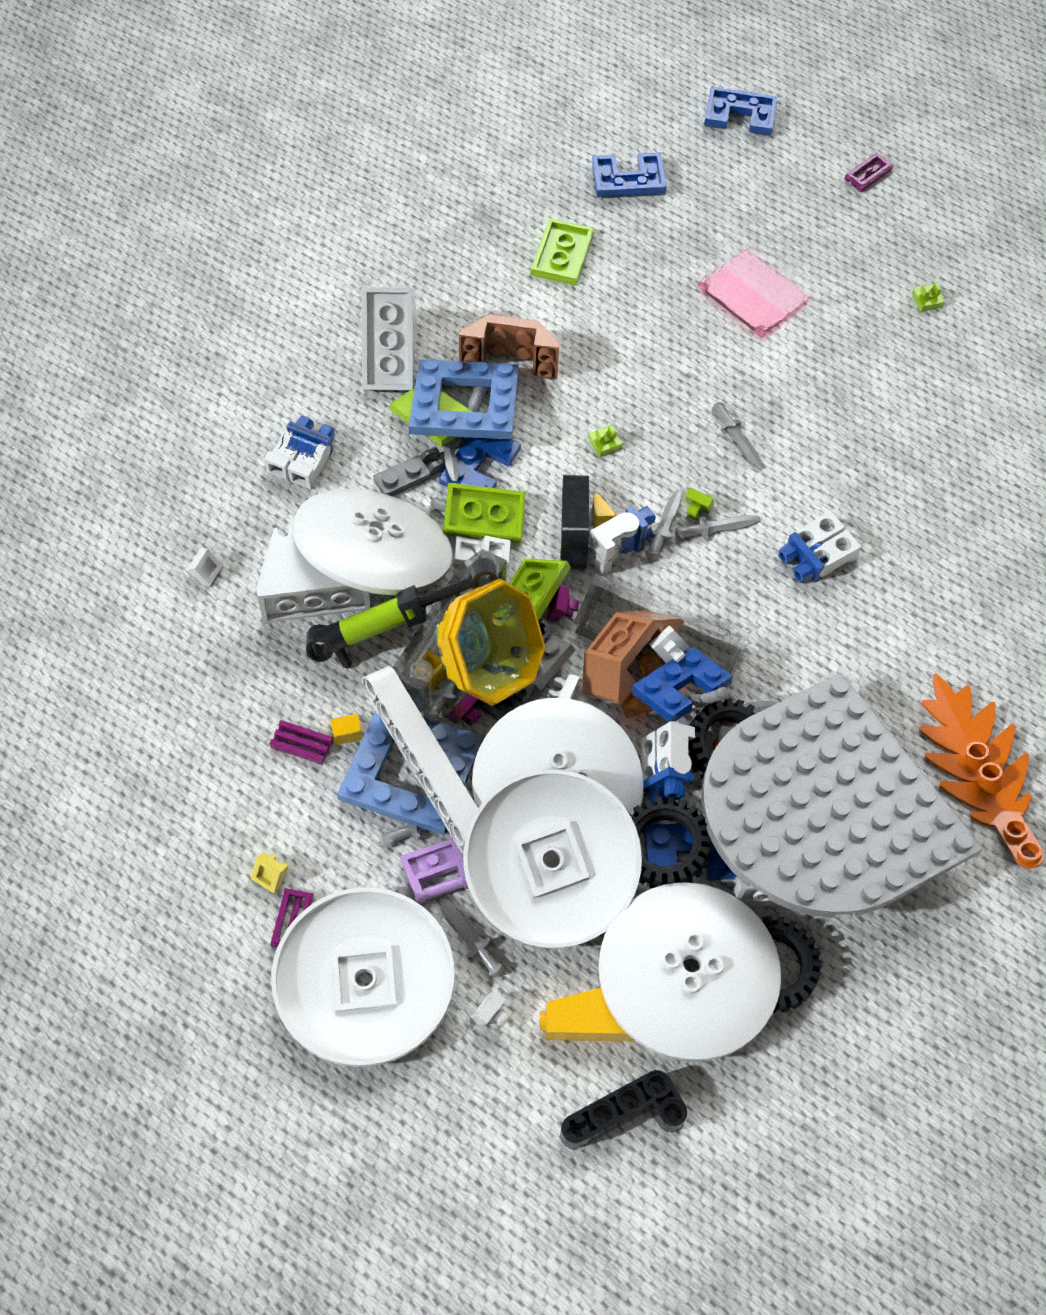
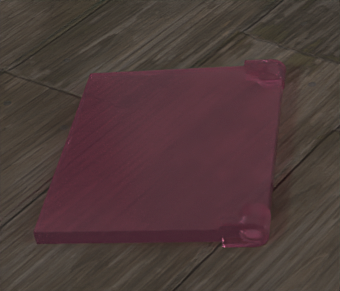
M747 249L698 283V288L760 337L766 335L810 298Z

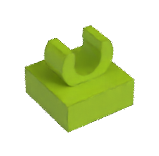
M938 282L914 288L912 291V296L920 312L944 306L945 301L941 295V288Z
M612 425L588 434V439L599 457L622 449L623 443Z
M691 487L688 489L685 495L686 502L690 504L686 511L688 513L687 516L697 520L702 510L710 513L714 507L713 498Z

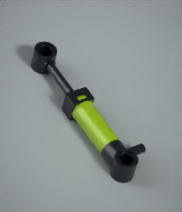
M481 558L473 562L469 577L423 596H420L416 586L413 585L397 593L396 598L327 626L321 624L314 625L307 631V656L315 662H324L335 653L342 667L348 668L352 665V661L345 650L346 647L406 623L410 628L427 621L426 606L473 588L474 590L498 580L497 565L489 558ZM483 575H489V576H490V577L485 578V579L479 578V577H481V576H483Z

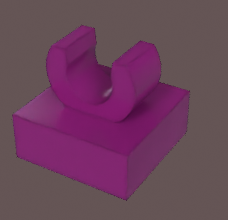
M559 586L549 603L547 620L558 622L562 616L573 617V611H578L579 601L569 598L570 588Z
M467 694L446 717L452 723H456L462 718L465 723L472 726L482 716L477 709L472 707L478 698Z

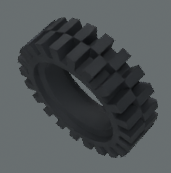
M728 698L724 702L717 701L712 705L711 703L708 704L690 722L689 726L695 727V738L688 742V750H690L688 755L691 761L695 762L692 769L695 772L700 769L703 773L700 776L701 779L704 778L708 762L712 756L706 740L710 726L715 722L723 720L739 724L755 714L752 712L755 708L754 705L749 704L747 707H744L743 700L738 699L733 703V698Z
M661 796L656 797L655 803L651 804L650 799L644 801V807L641 808L637 805L633 808L634 814L629 813L633 820L639 838L645 828L652 823L669 820L685 827L693 841L689 855L683 861L673 866L654 865L642 856L639 883L644 885L645 882H648L649 888H655L657 885L662 886L683 882L692 883L694 876L698 878L702 874V868L706 869L708 857L711 854V838L708 834L703 814L698 815L697 808L694 805L690 808L687 807V801L681 799L680 803H676L675 797L670 796L668 801H662Z
M765 916L762 922L772 936V939L788 945L796 953L800 963V976L798 980L790 987L780 990L777 1004L773 1013H776L777 1010H781L784 1013L788 1012L792 1007L794 1009L799 1007L814 991L821 976L822 960H819L821 953L819 948H814L816 941L813 936L808 938L806 936L807 930L804 927L800 930L795 927L797 922L791 920L788 924L784 922L785 917L778 916L777 920H772V916Z

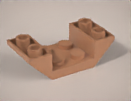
M488 314L459 331V361L485 363L487 353L494 354L495 356H513L523 360L533 359V375L545 379L550 377L557 378L560 344L539 321Z
M645 610L616 612L584 652L582 692L586 695L621 705L632 691V686L636 683L626 670L628 666L635 660V657L651 638L655 639L669 625L677 633L684 623L683 619Z

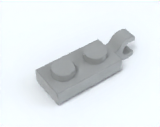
M555 635L547 641L535 682L515 693L519 701L524 703L535 688L541 691L575 652L574 647L570 643Z

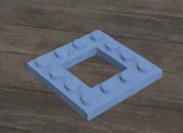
M432 359L419 360L409 421V434L512 439L519 364ZM442 385L491 387L488 413L438 411Z
M375 711L337 793V800L405 823L414 824L417 827L445 836L447 828L428 797L377 780L392 748L394 739L377 711ZM422 715L464 786H466L484 736L441 721L430 722Z

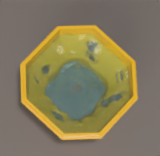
M498 579L456 597L449 605L448 610L445 611L443 620L436 625L434 631L436 644L444 669L447 671L448 679L452 680L460 690L493 706L535 682L545 650L539 622L531 596L506 581Z

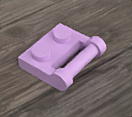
M453 838L400 856L415 901L420 905L426 904V900L463 887L465 890L468 889L464 874L463 856ZM455 870L459 873V877L425 889L421 888V882Z

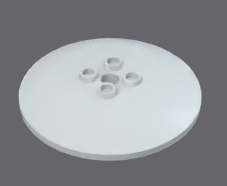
M362 489L326 491L305 501L298 509L294 518L293 537L299 551L308 562L333 580L358 590L375 594L397 595V593L415 585L418 592H421L438 584L447 574L451 564V545L441 527L417 507L390 495Z
M547 698L532 701L515 708L491 728L479 747L472 772V794L477 808L496 788L508 780L524 773L544 769L571 771L595 780L612 792L628 813L632 815L634 814V807L637 805L641 807L643 773L633 743L620 725L610 716L581 701L565 698ZM547 852L543 856V862L547 867L554 868L559 865L560 859L556 853Z
M544 769L524 773L496 788L482 802L474 814L467 830L463 851V867L467 886L475 904L484 917L495 928L516 941L534 947L549 949L576 946L604 933L613 919L630 905L638 887L642 865L641 846L636 827L619 799L603 785L589 777L558 769ZM545 853H556L560 859L559 865L554 868L547 867L543 862Z
M672 883L641 893L632 899L625 911L613 919L605 933L599 955L598 972L601 991L606 1005L616 1022L637 1043L656 1054L671 1059L693 1062L708 1061L727 1056L751 1042L764 1028L774 1011L780 992L781 967L779 956L772 936L764 923L741 900L725 891L708 885ZM690 958L694 959L699 963L700 969L697 972H689L684 968L683 961Z
M371 887L342 890L323 897L306 908L291 923L281 938L274 956L271 972V986L275 1006L281 1021L292 1037L302 1047L319 1058L334 1064L352 1067H369L395 1061L423 1044L434 1033L447 1012L453 994L455 979L452 950L443 929L436 919L420 904L400 893ZM364 972L371 974L373 977L372 982L368 986L358 985L356 978L359 974Z

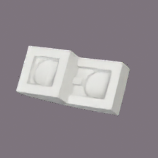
M457 536L454 541L453 564L472 565L478 559L489 558L495 562L497 567L507 566L509 564L510 540L484 536L483 541Z

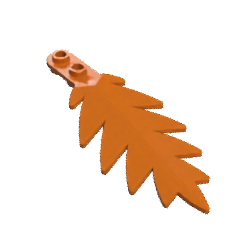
M934 674L933 686L937 700H922V706L944 726L921 725L919 731L929 740L953 754L927 752L925 759L944 772L965 781H940V788L962 803L981 811L971 812V818L986 826L995 827L1018 865L1027 869L1039 867L1044 861V851L1022 817L1029 807L1031 794L1027 793L1018 799L1027 773L1029 754L1024 753L1003 771L1011 752L1015 725L1011 724L988 743L994 725L996 703H989L971 718L972 695L970 686L966 685L955 694L952 688L938 674Z

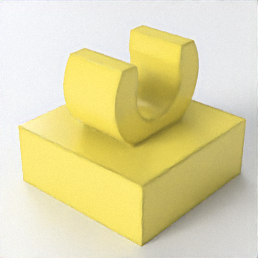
M262 852L256 857L250 879L270 892L275 893L281 887L289 863L284 862L281 864L275 860L277 855H267Z

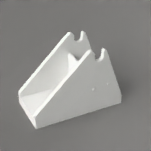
M362 286L363 390H412L414 386L416 302L413 287Z
M293 524L289 525V534L284 537L278 534L277 528H274L256 587L263 624L361 611L370 608L369 592L339 583L320 572L308 562L295 543Z

